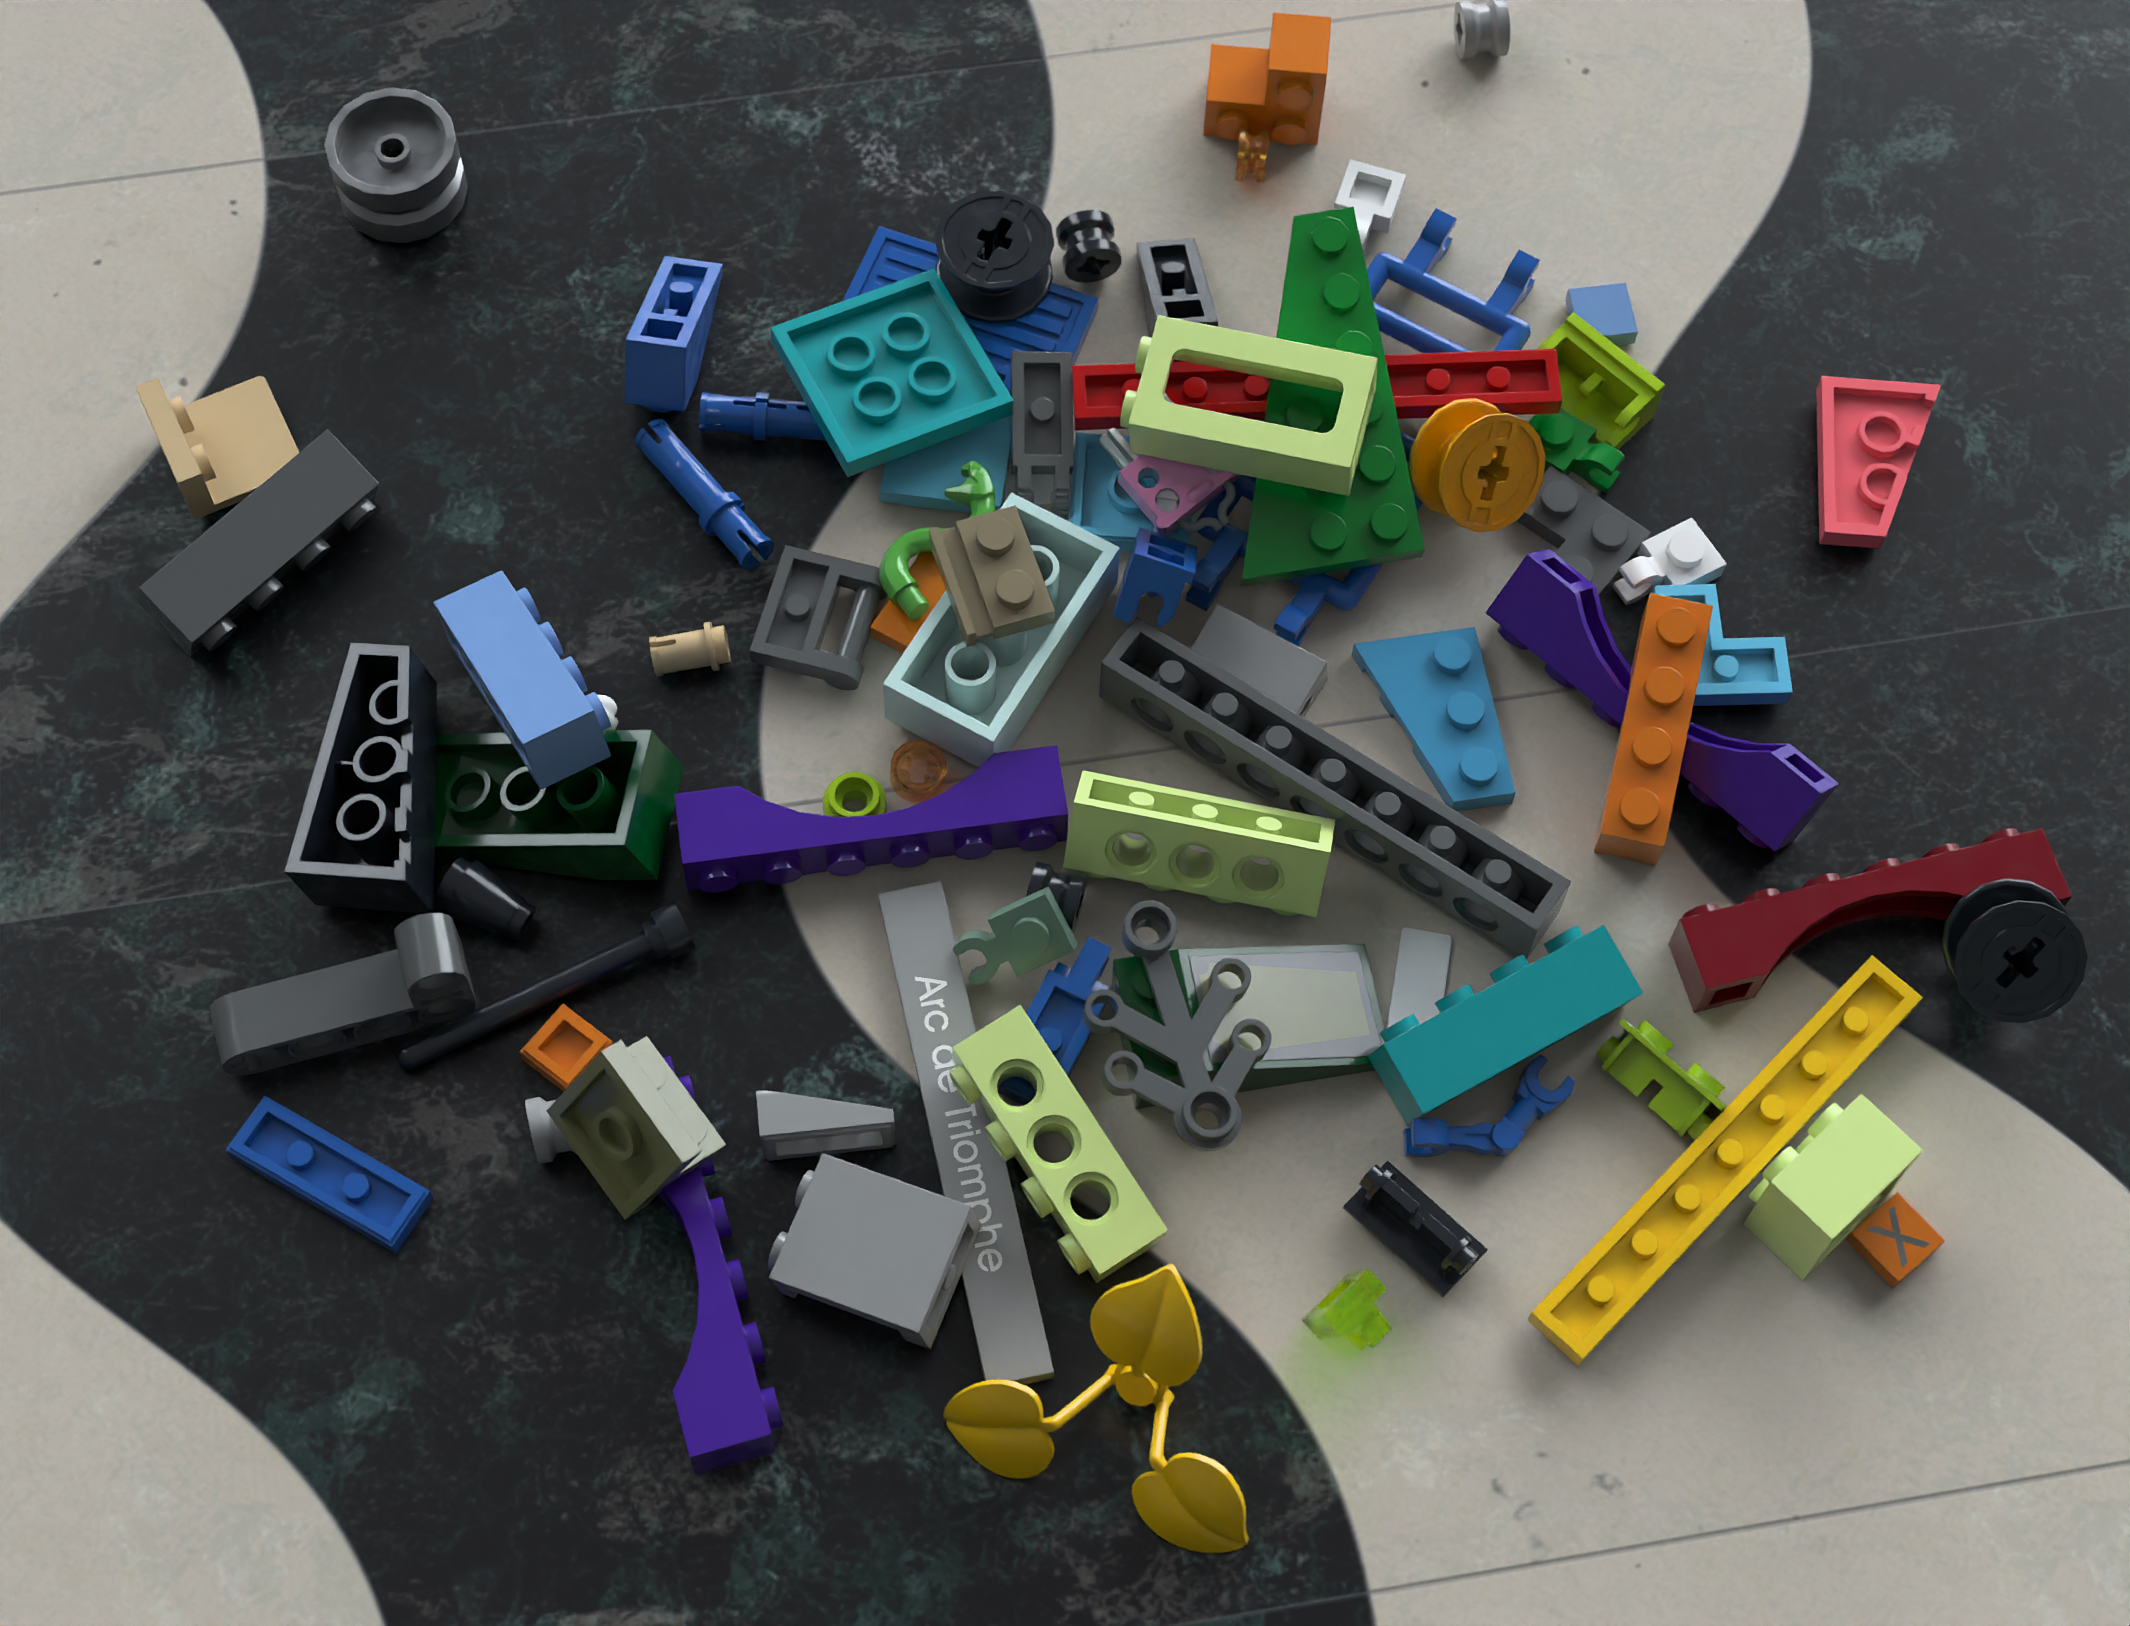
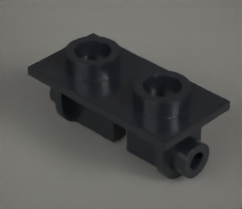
M1389 1161L1382 1167L1377 1164L1374 1165L1360 1181L1359 1185L1362 1187L1343 1206L1345 1211L1442 1298L1488 1251L1484 1245Z

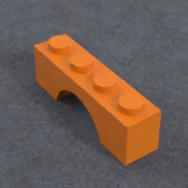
M1654 593L1649 595L1639 629L1630 673L1627 702L1594 847L1595 853L1657 865L1666 843L1713 610L1712 605Z

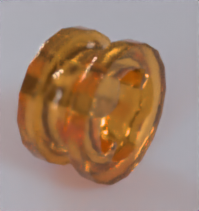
M1240 128L1235 181H1242L1245 176L1252 175L1258 183H1264L1269 130H1261L1260 134L1251 135L1247 128Z
M912 740L902 744L894 752L890 763V784L897 795L910 802H924L942 791L946 781L947 760L943 752L936 745L924 740ZM913 760H922L926 762V770L934 773L935 776L931 778L925 774L924 783H914L910 781V772L901 768L905 765L911 769Z

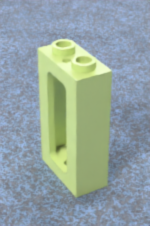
M1158 315L1152 338L1145 336L1141 338L1136 357L1135 372L1142 375L1137 392L1131 390L1126 392L1121 411L1120 426L1129 428L1130 450L1132 453L1349 496L1376 390L1378 358ZM1174 359L1343 392L1335 426L1327 433H1319L1170 403L1165 400L1164 392Z

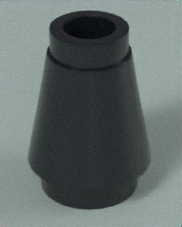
M459 857L447 871L434 898L435 903L446 908L445 914L451 918L503 936L507 935L516 941L522 937L536 912L535 906L526 902L525 898L478 859L470 863Z

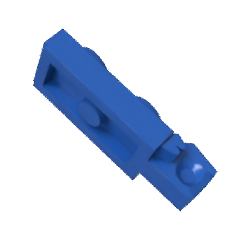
M1090 937L1087 938L1072 968L1058 962L1053 971L1048 970L1026 1012L1068 1078L1092 1034V1031L1086 1027L1082 1018L1085 1002L1092 992L1099 989H1111L1110 986L1099 982L1109 962L1110 958L1108 955L1112 948ZM1098 1003L1092 1006V1012L1098 1019H1100L1106 1007L1105 1003ZM1021 1077L1007 1078L997 1089L998 1093L1022 1105L1031 1102L1036 1095L1032 1084Z

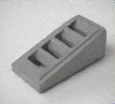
M756 1091L761 1145L764 1159L768 1161L822 1155V1153L827 1155L891 1148L893 1145H896L893 1109L782 1092Z

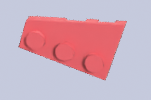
M1821 376L1816 388L1819 544L1881 548L1941 385Z

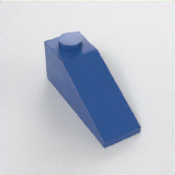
M664 257L625 339V404L644 406L654 412L685 411L697 383L722 278L723 264Z

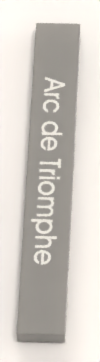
M942 882L878 893L879 906L944 1197L970 1205L982 1224L961 1277L984 1381L1009 1380L1025 1385L1054 1378V1369L1006 1162L996 1151L985 1132L984 1127L992 1123L980 1102L976 1101L969 1106L956 1089L948 1071L956 1067L952 1061V1047L976 1033L959 956L955 955L953 951L955 939Z

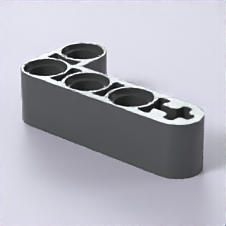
M443 913L417 915L403 921L394 929L396 950L239 990L216 999L210 1005V1013L222 1070L231 1075L259 1073L448 1023L472 1012L476 1008L475 995L463 946L453 919Z

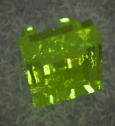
M1369 1269L1348 1273L1312 1308L1302 1321L1319 1340L1343 1335L1358 1350H1363L1367 1345L1370 1348H1374L1392 1330L1391 1325L1373 1304L1387 1288Z

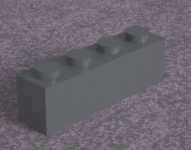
M327 429L139 587L138 603L189 657L203 646L209 652L215 650L237 629L238 626L233 622L235 618L249 606H252L257 612L266 607L284 589V585L280 582L283 577L296 566L303 572L310 569L330 550L331 547L326 541L342 527L349 533L354 531L374 513L376 507L372 502L375 500L379 482Z

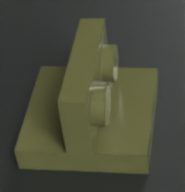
M647 1036L629 1047H626L623 1041L620 1040L602 1050L546 1110L625 1220L645 1208L667 1185L714 1157L726 1145Z

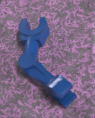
M1539 1055L1523 1069L1512 1100L1515 1102L1496 1125L1484 1122L1473 1126H1447L1446 1121L1438 1118H1413L1411 1120V1128L1403 1130L1405 1157H1433L1445 1154L1449 1150L1469 1151L1480 1155L1494 1154L1500 1157L1507 1156L1518 1146L1525 1132L1536 1118L1541 1120L1567 1100L1572 1094L1575 1080L1568 1075L1556 1090L1543 1088L1539 1083L1538 1073L1545 1066L1548 1059L1543 1055Z

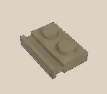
M1016 505L956 521V526L939 531L937 526L929 529V544L966 647L976 645V640L993 636L995 640L1054 623L1055 609Z

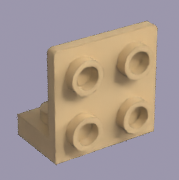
M263 376L252 378L184 405L180 396L168 400L159 378L135 387L194 520L241 502L300 453Z

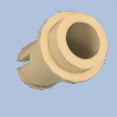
M705 622L704 629L663 637H649L651 658L657 677L711 666L713 672L719 671L720 664L731 662L728 638L724 625L712 627L711 622Z

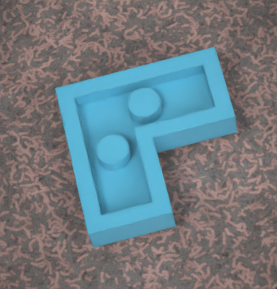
M1716 584L1654 585L1652 591L1654 594L1713 606L1693 706L1788 704L1793 691L1785 637L1723 638Z

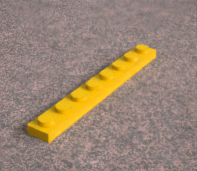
M1871 955L1531 1312L1528 1321L1579 1367L1912 1013L1923 997Z

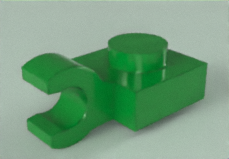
M1561 408L1559 414H1535L1528 422L1541 438L1546 456L1544 473L1550 466H1553L1566 476L1573 472L1586 480L1592 487L1605 493L1611 489L1620 477L1621 472L1616 469L1624 460L1625 455L1609 444H1594L1597 429Z

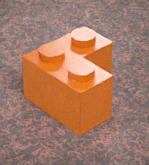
M1273 12L1269 49L1211 44L1203 135L1218 136L1227 140L1252 139L1275 141L1285 145H1317L1328 73L1332 17Z

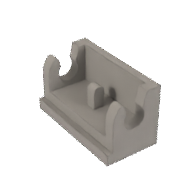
M1219 604L1216 605L1191 647V650L1303 718L1328 680L1327 662Z

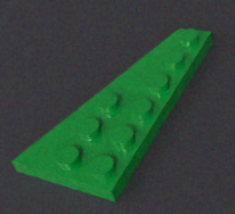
M1354 206L1295 215L1291 229L1276 338L1378 358L1376 390L1349 496L1256 478L1240 587L1419 558L1423 556L1425 551ZM1270 378L1264 422L1327 433L1335 426L1343 392Z

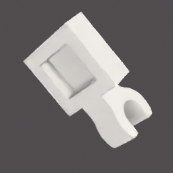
M1350 159L1334 204V209L1354 206L1364 254L1371 229L1385 233L1389 232L1404 189L1406 175Z
M1690 518L1643 541L1637 553L1638 557L1620 567L1619 571L1624 578L1614 582L1612 587L1625 605H1629L1651 593L1654 585L1706 584L1720 577L1727 563L1693 518Z

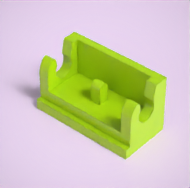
M1573 312L1569 315L1565 323L1537 348L1556 349L1562 393L1561 409L1597 429L1595 443H1606L1619 450L1655 416L1665 384L1576 313Z

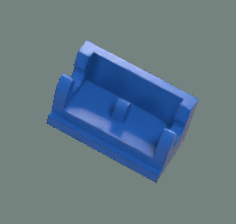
M1139 527L1118 588L1113 618L1130 623L1139 609L1140 597L1144 593H1147L1151 598H1155L1159 594L1164 605L1158 612L1157 625L1159 627L1166 625L1174 616L1185 583L1192 584L1196 572L1198 547Z

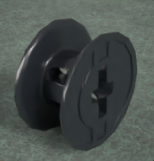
M1000 190L976 192L956 201L941 216L935 233L937 256L939 257L935 270L962 315L987 323L1014 321L1033 312L1047 297L1053 280L1050 257L1054 248L1052 224L1040 207L1021 195Z
M2003 878L1979 885L1958 900L1944 923L1941 948L1947 969L1956 978L1960 993L1974 1010L1996 1021L2026 1023L2048 1017L2070 1001L2084 979L2088 956L2081 931L2069 918L2068 911L2053 892L2030 880ZM2015 946L2019 952L2012 955L2008 949Z

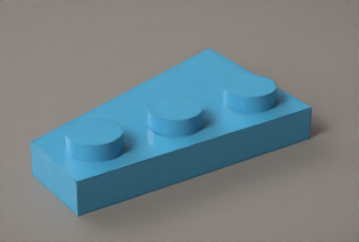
M1475 627L1355 643L1351 656L1362 673L1366 671L1381 694L1379 700L1389 716L1397 719L1413 744V754L1444 803L1455 811L1512 804L1515 789Z

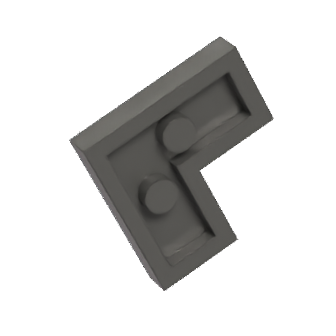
M1550 466L1544 473L1543 482L1534 502L1516 520L1558 548L1555 554L1597 587L1599 599L1605 595L1613 583L1620 577V567L1637 556L1642 542L1649 539L1651 533L1553 466Z

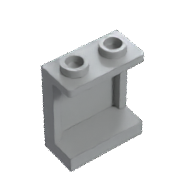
M822 1153L815 1171L808 1170L798 1186L795 1197V1207L798 1211L789 1232H781L772 1246L768 1260V1268L771 1270L769 1279L784 1295L793 1298L797 1294L807 1296L894 1328L901 1333L906 1341L931 1349L982 1224L970 1205Z

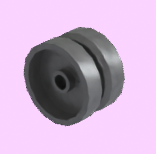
M386 88L364 93L344 105L329 124L325 140L329 166L337 187L343 213L358 231L379 241L407 243L429 238L447 227L462 209L468 187L451 116L437 100L416 90Z

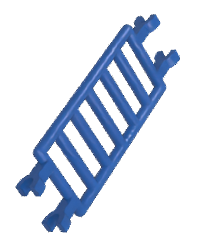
M1437 208L1428 219L1419 239L1405 260L1390 253L1382 252L1376 255L1368 266L1367 273L1373 301L1389 279L1502 336L1493 351L1522 350L1530 338L1531 329L1529 324L1512 314L1533 288L1535 280L1531 277L1538 268L1540 260L1518 250L1508 266L1502 281L1488 302L1430 274L1436 262L1443 258L1451 246L1452 238L1448 237V235L1454 228L1457 219ZM1374 302L1379 331L1421 353L1472 352ZM1401 432L1406 461L1409 463L1410 450L1415 439ZM1241 475L1233 483L1236 495L1233 503L1226 511L1227 517L1242 496L1253 502L1256 477ZM1226 489L1207 504L1197 520L1211 517L1219 521L1217 510L1219 504L1226 497ZM1414 494L1416 509L1418 511L1420 506L1422 505V502ZM1227 523L1219 531L1210 526H1205L1197 531L1204 538L1214 542L1206 556L1196 564L1195 576L1191 584L1192 586L1186 594L1185 601L1206 612L1212 605L1224 580L1240 557L1245 559L1248 533L1230 523ZM1383 564L1352 568L1343 583L1325 573L1285 579L1300 589L1274 622L1273 629L1277 630L1276 635L1299 647L1309 626L1325 602L1344 611L1352 610L1357 606Z

